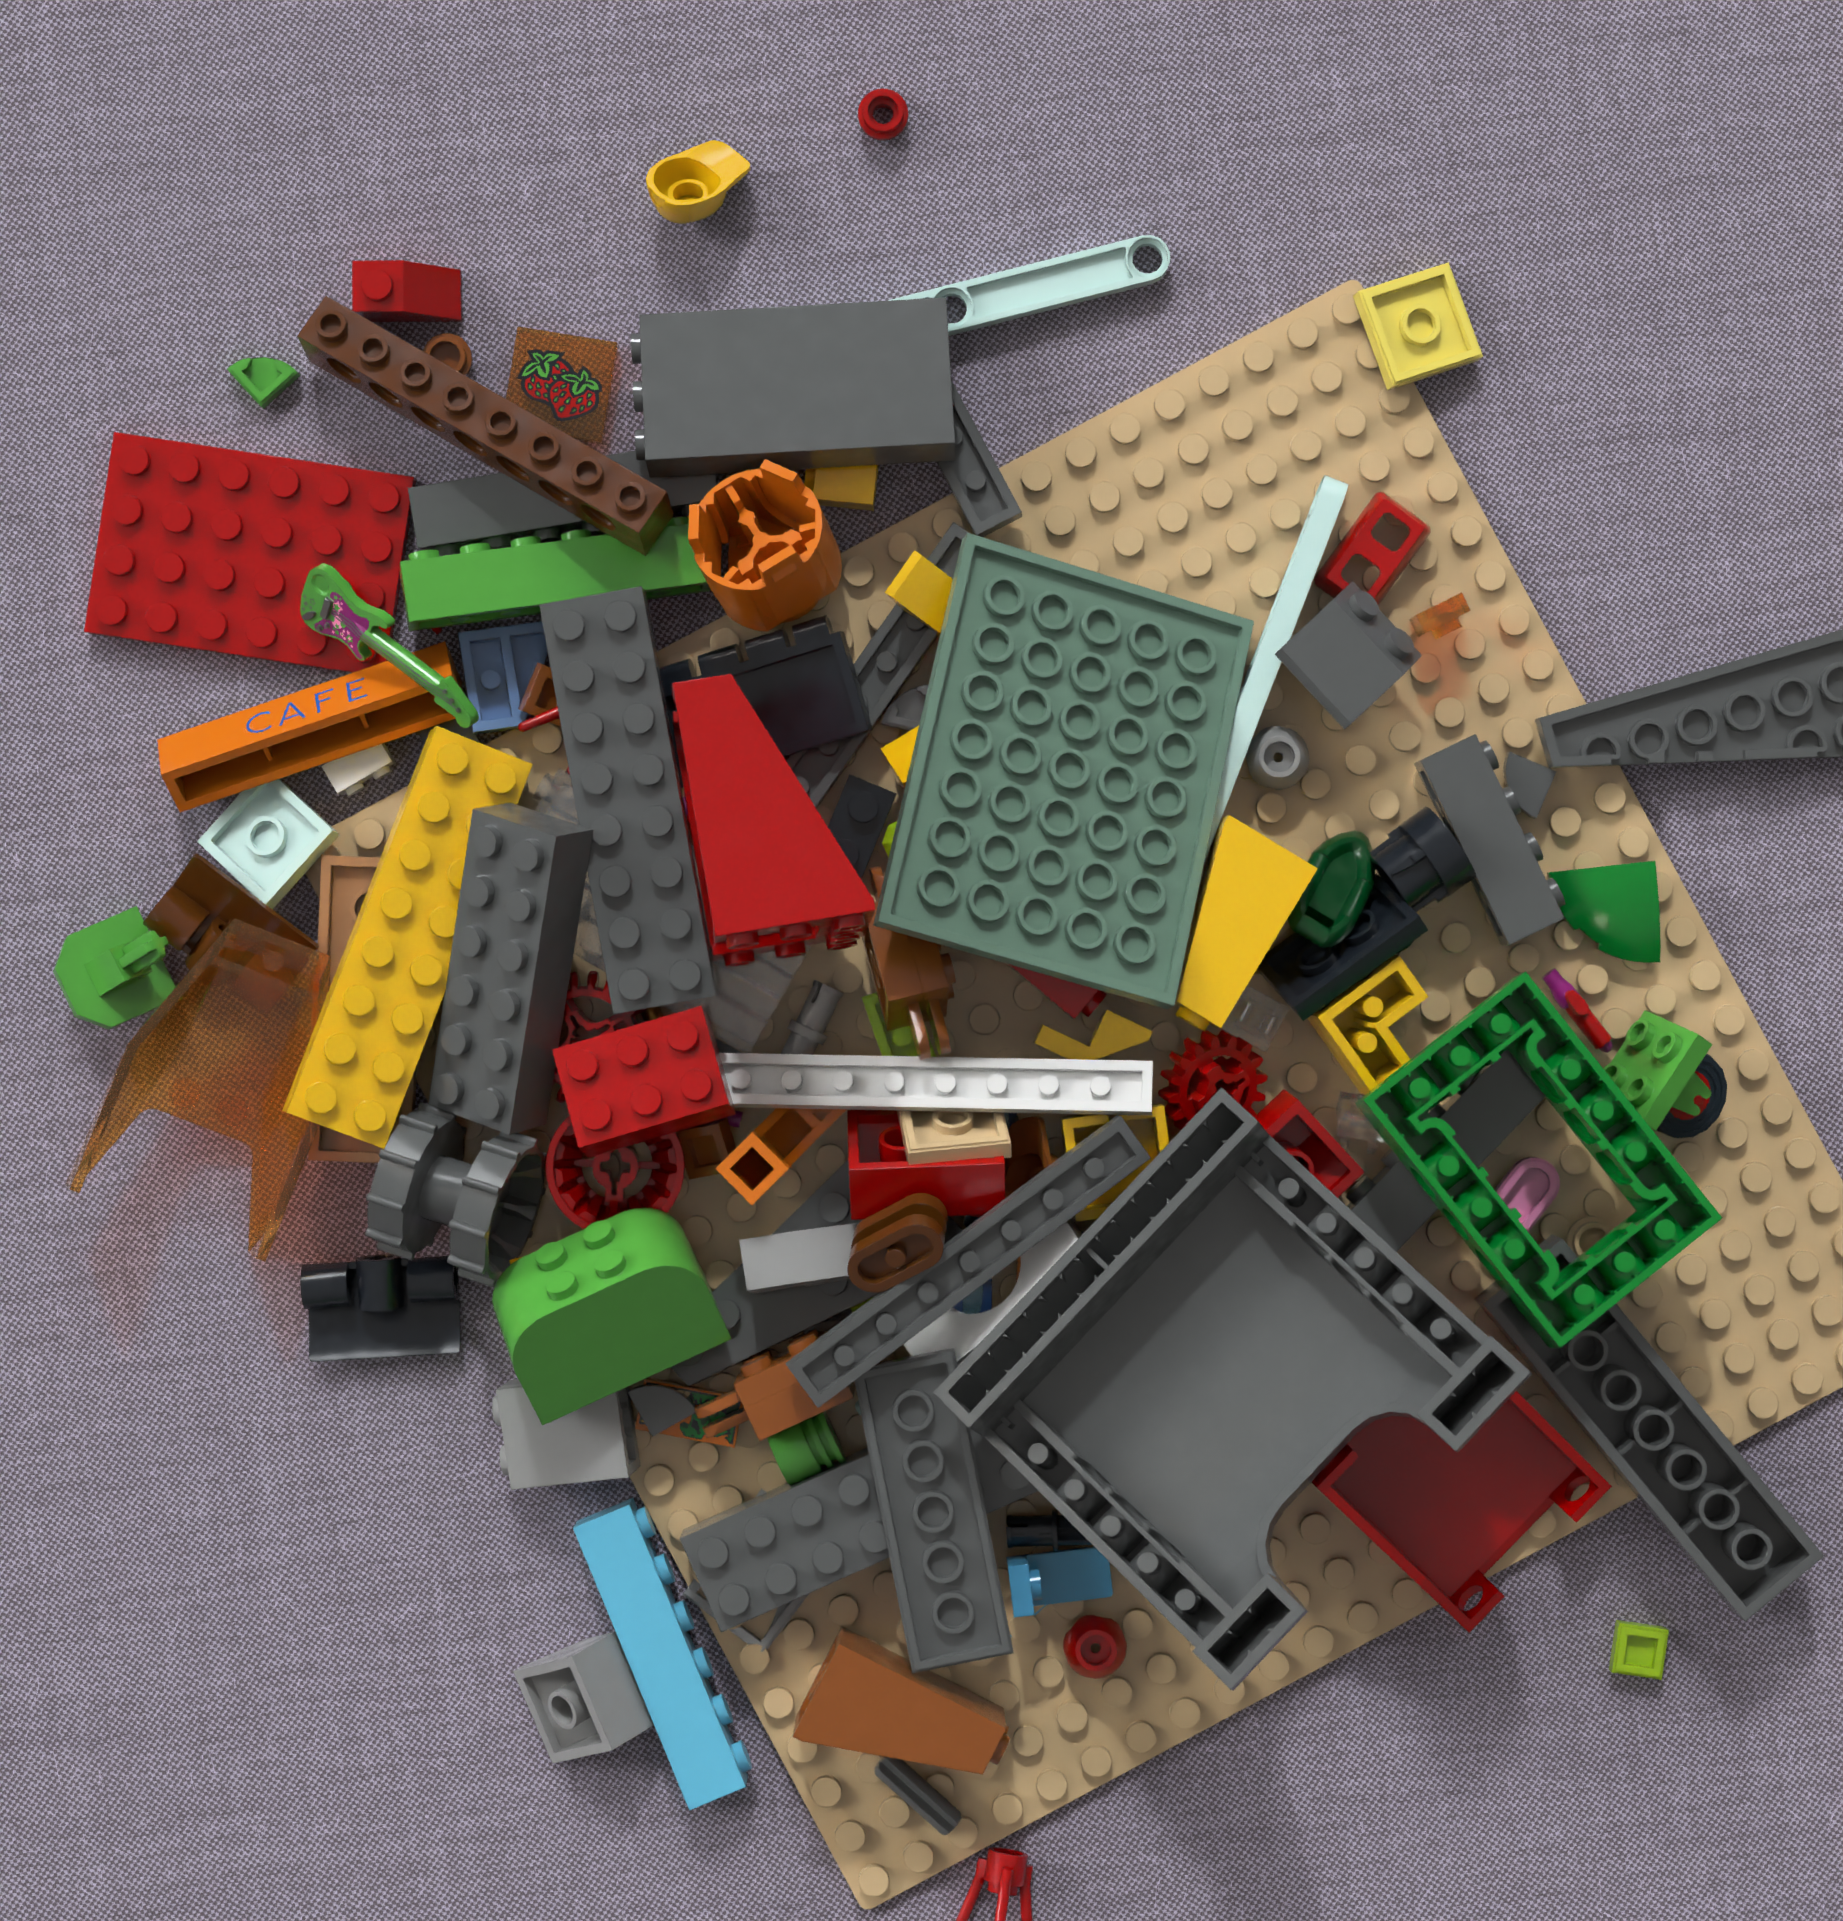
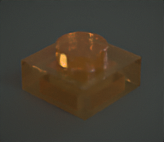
M1461 592L1415 615L1409 620L1418 638L1431 632L1434 639L1437 640L1463 627L1459 617L1471 610Z

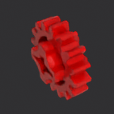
M1205 1030L1201 1033L1200 1043H1196L1187 1037L1184 1039L1186 1051L1182 1055L1173 1051L1169 1054L1175 1065L1172 1070H1161L1160 1075L1169 1081V1086L1160 1089L1158 1096L1168 1102L1164 1107L1165 1115L1175 1121V1127L1182 1130L1221 1088L1254 1118L1257 1116L1251 1105L1253 1101H1265L1266 1096L1257 1090V1085L1267 1081L1268 1075L1257 1069L1264 1060L1260 1055L1252 1051L1253 1045L1239 1036L1232 1035L1226 1030H1221L1217 1036Z

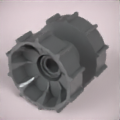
M420 1102L417 1110L410 1112L407 1116L403 1114L400 1116L399 1124L390 1136L384 1150H380V1160L374 1174L371 1190L366 1196V1201L369 1202L367 1213L368 1228L365 1236L373 1238L378 1242V1250L412 1261L415 1253L423 1250L426 1246L431 1247L433 1245L434 1237L442 1225L451 1228L450 1255L447 1263L459 1268L458 1276L494 1287L501 1274L511 1265L509 1260L519 1258L528 1238H531L533 1235L532 1228L538 1214L541 1198L546 1191L544 1179L547 1153L542 1152L537 1147L538 1139L520 1133L508 1135L500 1132L498 1136L492 1138L489 1142H482L481 1151L473 1164L464 1162V1135L467 1128L455 1121V1114Z

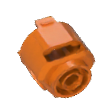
M765 459L760 469L742 471L724 479L714 486L699 504L689 505L688 540L694 552V559L726 615L736 623L749 629L768 632L781 623L794 621L806 615L816 606L820 599L837 589L842 572L839 546L816 496L810 488L805 487L798 473ZM729 543L728 572L722 578V544Z

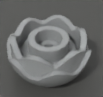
M1271 726L1261 730L1251 740L1245 756L1252 779L1259 785L1276 790L1287 789L1295 785L1305 775L1309 765V752L1304 739L1294 730L1281 726ZM1275 753L1282 755L1283 759L1281 762L1274 761L1273 756Z

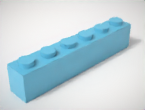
M631 1498L577 1520L573 1530L689 1810L745 1788L748 1780L746 1771L753 1769L751 1759L743 1741L740 1740L735 1743L727 1726V1724L733 1722L729 1705L722 1693L717 1696L714 1695L708 1677L714 1675L710 1659L704 1647L695 1649L688 1632L695 1628L691 1613L684 1600L676 1603L669 1584L675 1582V1576L665 1553L657 1556L650 1537L656 1535V1531L648 1510L645 1506L638 1509L634 1498Z

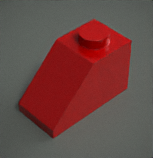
M404 260L352 261V311L371 322H462V271L460 269Z

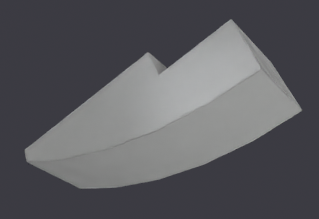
M859 1223L739 1240L747 1291L754 1294L802 1285L807 1287L849 1280L847 1271L854 1230Z

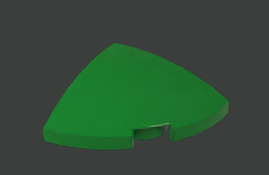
M1655 861L1547 873L1548 879L1553 878L1556 881L1565 899L1566 905L1560 907L1565 921L1573 930H1582L1589 938L1598 943V950L1610 956L1632 962H1660V911Z

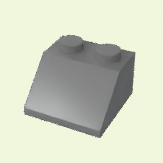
M615 1631L584 1639L513 1671L552 1764L612 1751L654 1726Z

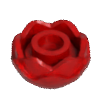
M1085 1615L1079 1618L1065 1634L1063 1650L1069 1666L1076 1673L1087 1678L1100 1679L1113 1674L1121 1666L1126 1657L1127 1642L1121 1627L1113 1619ZM1094 1643L1100 1645V1650L1097 1652H1093L1090 1649Z

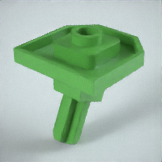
M137 906L70 934L65 938L53 973L76 1018L110 1030L180 998L179 992L163 961V958L166 956L165 947L169 945L168 940L165 936L159 937L155 931H149L143 925L144 920Z

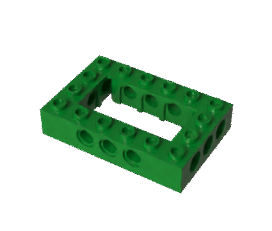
M1526 971L1512 978L1355 1103L1549 1348H1561L1722 1219L1721 1215ZM1508 1049L1636 1210L1560 1272L1559 1264L1549 1249L1542 1250L1518 1220L1522 1216L1516 1208L1509 1209L1486 1180L1489 1174L1483 1166L1477 1168L1455 1141L1453 1136L1456 1132L1442 1119L1432 1118L1428 1113L1429 1110L1441 1101L1460 1091V1086L1480 1070L1498 1061L1501 1058L1500 1054Z

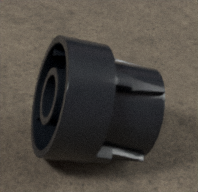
M1424 807L1401 823L1396 829L1387 834L1389 839L1370 852L1372 856L1370 859L1378 875L1415 912H1418L1434 900L1439 903L1476 878L1475 870L1456 838L1443 821L1428 807Z

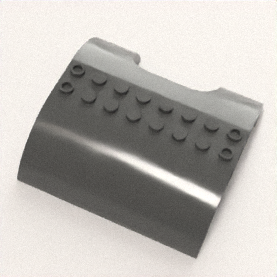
M1221 1088L933 1393L968 1428L984 1436L1195 1647L1192 1652L1230 1690L1234 1691L1308 1612L1299 1599L1280 1579L1273 1567L1270 1551L1274 1526L1285 1509L1358 1432L1373 1421L1386 1417L1401 1416L1414 1418L1428 1426L1458 1453L1532 1373L1491 1335L1488 1337L1276 1142L1248 1111Z

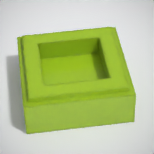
M1616 1620L1609 1670L1612 1673L1662 1680L1669 1629L1663 1626Z

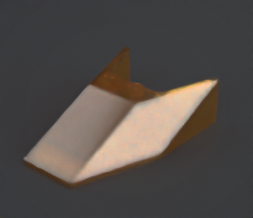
M234 918L127 1043L65 1183L69 1190L80 1193L88 1173L140 1113L147 1109L165 1112L242 1141L251 1149L252 1162L247 1252L256 1259L265 1262L319 1127V1124L282 1110L329 991L331 956Z

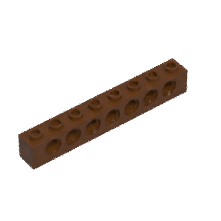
M327 296L324 297L297 335L309 362L645 556L673 517L672 507L666 490Z

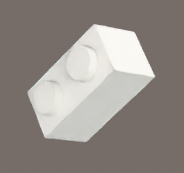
M385 743L330 761L321 767L337 794L343 795L347 793L349 797L365 788L363 782L374 777L375 780H379L391 773L390 767L396 764Z

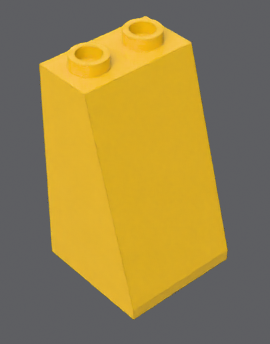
M1231 815L1221 818L1210 847L1195 904L1175 1004L1180 1006L1175 1015L1203 1031L1207 1029L1209 1024L1213 1027L1222 1028L1318 869Z

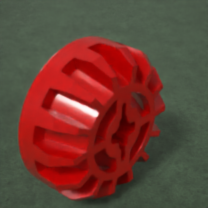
M569 1115L553 1135L546 1157V1178L555 1203L568 1219L583 1229L593 1222L608 1219L630 1209L653 1208L667 1213L680 1193L685 1174L684 1153L677 1132L644 1141L650 1150L652 1161H639V1156L632 1146L618 1149V1153H621V1160L625 1163H630V1169L623 1170L617 1181V1191H614V1178H612L611 1170L602 1166V1162L610 1160L614 1150L596 1155L594 1159H582L583 1152L578 1148ZM582 1167H592L593 1176L605 1188V1197L595 1192L588 1185L583 1175ZM639 1169H651V1176L643 1189L635 1195L625 1198V1187L633 1182Z

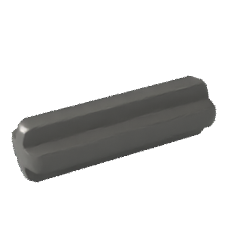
M883 1756L874 1768L875 1775L942 1835L949 1834L961 1820L960 1811L906 1762Z

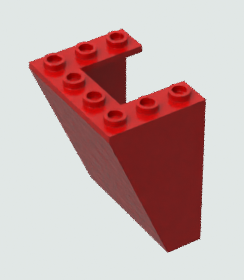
M732 674L672 683V694L677 711L672 712V723L712 960L724 959L725 967H736L756 962L754 954L775 951L776 959H784L806 954L805 946L826 943L827 950H839L856 946L857 940L865 936L875 913L874 899Z
M1517 1391L1458 1453L1428 1426L1414 1418L1390 1416L1375 1420L1358 1432L1312 1481L1313 1485L1469 1633L1505 1597L1484 1575L1554 1503L1577 1523L1612 1487ZM1590 1482L1586 1493L1579 1499L1571 1501L1573 1492L1583 1483ZM1483 1591L1479 1603L1472 1609L1464 1611L1470 1597Z

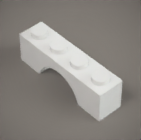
M1072 1218L1020 1256L1021 1266L1017 1283L1010 1295L1001 1304L991 1310L977 1314H965L951 1308L904 1343L910 1355L914 1356L954 1348L958 1367L1081 1237L1082 1232Z

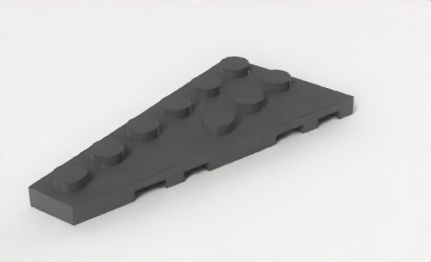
M849 1159L772 1234L860 1223L862 1220H851ZM948 1216L944 1244L963 1230L950 1216ZM742 1263L712 1292L732 1339L678 1363L671 1368L688 1386H693L747 1360V1358L780 1344L817 1324H821L873 1298L880 1292L873 1293L861 1290L849 1279L753 1294L746 1289Z

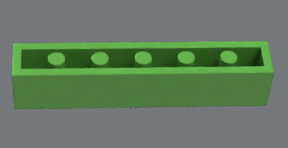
M689 517L671 518L646 556L608 534L592 536L590 530H575L563 533L560 541L541 543L540 537L529 536L510 541L511 547L490 549L489 543H475L460 547V554L440 556L439 550H421L410 553L408 555L409 560L400 561V578L409 631L541 614L539 604L642 586L646 591L647 600L709 592L711 589L694 559V552L689 544Z

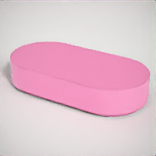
M1527 1157L1517 1161L1494 1190L1509 1209L1516 1208L1522 1215L1518 1220L1529 1232L1557 1196L1560 1179L1556 1169L1548 1161L1537 1157Z

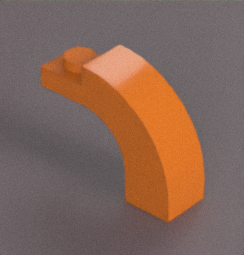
M776 1108L715 1169L753 1205L847 1109Z

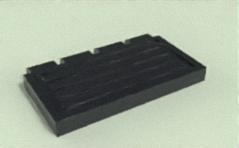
M827 615L793 625L792 631L796 642L794 646H791L788 634L784 628L746 640L745 648L749 659L747 661L743 660L738 644L698 655V664L702 674L700 676H697L691 659L660 668L681 788H683L672 723V712L677 711L672 694V683L732 674L783 757L873 730L845 633L842 631L834 633Z

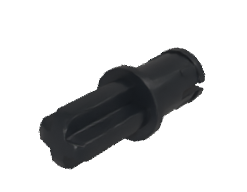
M1052 1510V1515H1007L1008 1548L1053 1546V1551H1059L1060 1545H1092L1063 1515H1058V1510Z

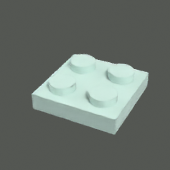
M277 779L242 791L197 842L256 898L273 909L340 834L281 779Z

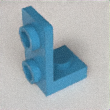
M1094 1546L1006 1557L1014 1618L1034 1615L1033 1606L1107 1598L1113 1594L1110 1563Z

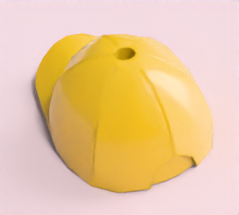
M711 140L660 160L649 169L646 176V185L654 207L664 219L678 224L692 223L714 214L722 206L726 192L740 181L751 168L750 163L729 145L721 141Z

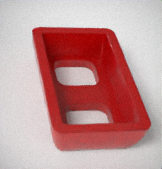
M1383 492L1376 493L1315 576V585L1332 598H1335L1349 585L1341 576L1343 568L1352 556L1360 555L1379 570V577L1369 591H1367L1379 605L1430 535V526ZM1383 514L1392 515L1409 529L1408 537L1397 551L1389 550L1371 535L1373 527Z

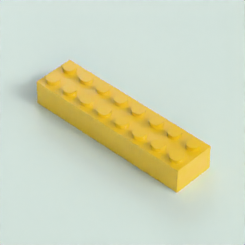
M439 726L430 730L282 1111L380 1148H385L445 993L472 810L474 808L505 803L517 805L533 764Z

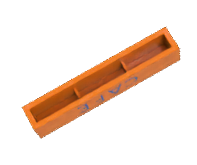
M445 641L412 652V654L444 678L452 676L464 692L461 677ZM389 661L157 739L160 772L181 813L456 718L434 701V695Z

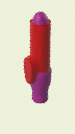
M1555 968L1546 973L1542 979L1549 987L1558 1005L1567 1012L1596 1050L1600 1049L1605 1053L1610 1052L1613 1048L1611 1035L1589 1009L1588 1004L1580 996L1579 992Z

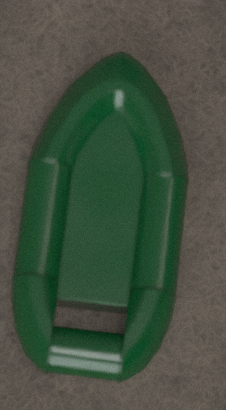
M1355 830L1337 834L1317 847L1307 861L1318 869L1289 915L1288 923L1294 932L1318 945L1320 948H1330L1340 944L1352 932L1373 891L1375 866L1370 859L1372 857L1370 852L1373 849L1369 838L1365 834Z

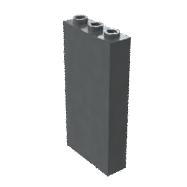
M946 297L639 315L640 333H631L633 364H641L642 381H633L635 412H643L644 429L635 430L637 461H646L649 478L739 473L751 469H760L765 459L789 470L955 461V433Z

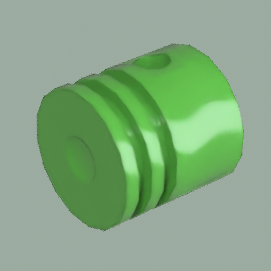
M826 1411L767 1437L777 1464L790 1486L823 1472V1465H826L828 1469L835 1465L834 1460L836 1459L839 1463L846 1461L843 1448Z

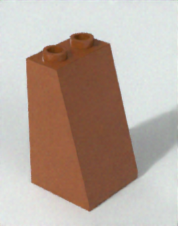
M841 1626L796 1715L793 1737L802 1742L982 1775L989 1761L995 1765L999 1763L1010 1740V1736L1006 1735L1009 1726L1005 1722L1003 1707L930 1670L912 1673L910 1660Z

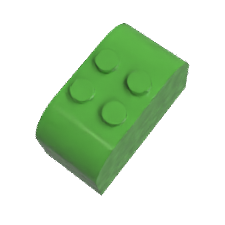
M630 1209L608 1219L593 1222L585 1229L557 1242L547 1243L537 1251L518 1259L507 1267L497 1280L493 1291V1308L514 1371L542 1425L732 1339L709 1283L682 1226L673 1216L658 1209Z

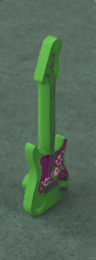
M322 563L310 570L301 595L300 613L305 624L322 635L340 640L348 646L359 660L363 661L372 656V652L368 648L369 646L434 695V701L453 715L461 727L468 728L479 720L476 708L452 676L444 678L379 629V626L386 629L395 624V619L390 614L365 603L353 591L351 584L331 565Z

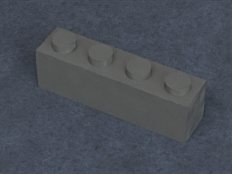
M1474 734L1415 762L1414 765L1440 819L1456 838L1475 870L1476 878L1471 883L1501 945L1513 944L1564 919L1560 907L1566 905L1563 894L1553 878L1545 879L1538 864V861L1543 860L1540 846L1531 832L1523 833L1516 816L1521 814V808L1511 788L1507 786L1502 789L1493 771L1499 768V763L1488 741L1485 740L1480 743L1477 735Z

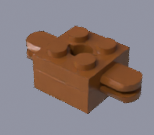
M880 866L870 868L869 874L876 900L874 902L876 910L865 936H862L887 1031L910 1026L918 1057L920 1060L931 1058L928 1036L924 1022L929 1021L938 1053L940 1055L951 1053L950 1040L944 1017L947 1015L948 999L954 998L952 984L956 983L949 953L940 955V944L873 926L884 875Z
M813 1329L789 1340L788 1351L773 1357L771 1351L767 1350L743 1361V1366L740 1367L741 1372L738 1373L733 1384L735 1389L699 1405L694 1409L697 1418L701 1419L742 1402V1408L705 1425L702 1428L706 1438L715 1436L750 1420L758 1440L761 1441L853 1399L855 1392L854 1382L817 1408L785 1364L821 1337L817 1330Z

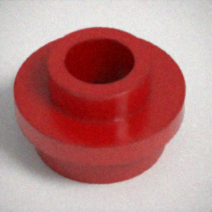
M873 90L862 99L859 105V124L862 130L873 139L881 141L893 139L900 135L907 125V104L902 96L893 90ZM887 108L892 112L893 117L888 123L881 124L874 119L873 115L877 109Z

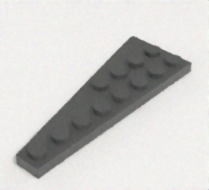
M1843 629L1537 718L1535 723L1548 767L1567 768L1843 757Z

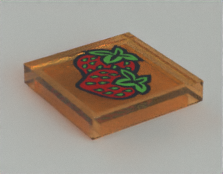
M517 327L506 399L578 441L603 445L619 345L617 342Z

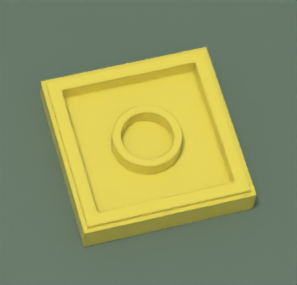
M1449 262L1360 290L1353 295L1387 391L1476 362L1483 357Z

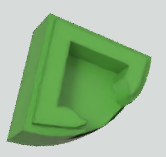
M266 357L242 359L227 368L263 409L301 376L289 364Z

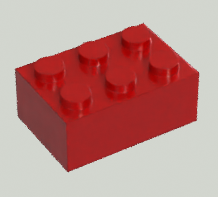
M702 1005L552 1049L577 1145L588 1158L736 1114L710 1018Z

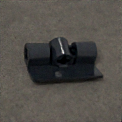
M393 1254L367 1255L358 1257L353 1262L303 1264L301 1267L300 1286L302 1304L304 1309H308L309 1360L311 1362L458 1353L461 1350L458 1268L447 1263L449 1256L414 1258L411 1261L405 1258L401 1259V1257Z

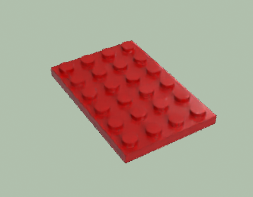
M114 432L84 632L348 673L386 662L387 660L369 646L368 648L371 650L372 656L363 661L359 660L348 646L340 640L312 630L305 624L300 613L301 595L310 570L325 563L335 568L351 584L353 591L365 603L384 610L396 619L401 585L400 561L405 559L412 512L408 488L415 487L416 479L411 476ZM394 625L386 629L379 626V629L393 639Z

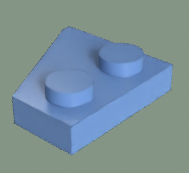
M542 621L458 632L466 694L479 716V720L471 725L472 734L518 729L519 723L525 721L528 714L518 708L537 662L544 665L548 653Z

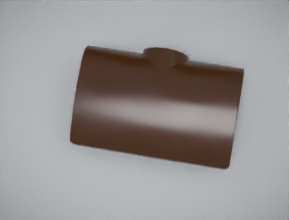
M197 853L192 856L174 885L164 894L143 922L144 926L151 931H155L159 937L165 936L168 943L179 952L182 950L188 954L185 959L186 967L198 980L211 986H221L225 982L230 986L229 989L264 1016L275 1006L319 947L314 940Z

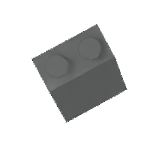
M1353 581L1275 653L1277 658L1344 729L1352 724L1422 656L1414 647L1409 635L1403 630L1396 628L1380 611L1376 600L1369 593L1361 590Z

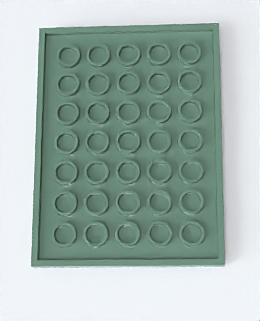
M967 533L962 538L873 926L1164 1009L1173 1007L1177 996L1254 621Z

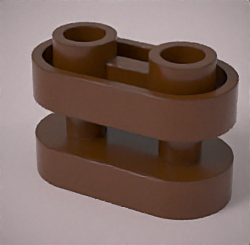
M916 1193L862 1220L854 1230L847 1267L848 1276L852 1283L867 1292H883L934 1266L943 1254L948 1221V1212L943 1202L933 1195Z

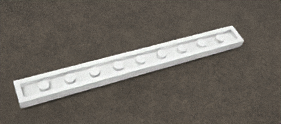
M719 1053L734 1107L1152 1115L1153 1061L931 1057L920 1060L918 1056Z

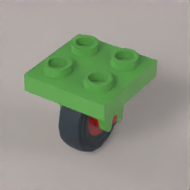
M1646 1010L1639 1020L1629 1028L1626 1040L1611 1063L1603 1068L1650 1128L1673 1138L1694 1137L1706 1131L1718 1119L1726 1102L1727 1082L1723 1069L1707 1054L1712 1044L1699 1034Z

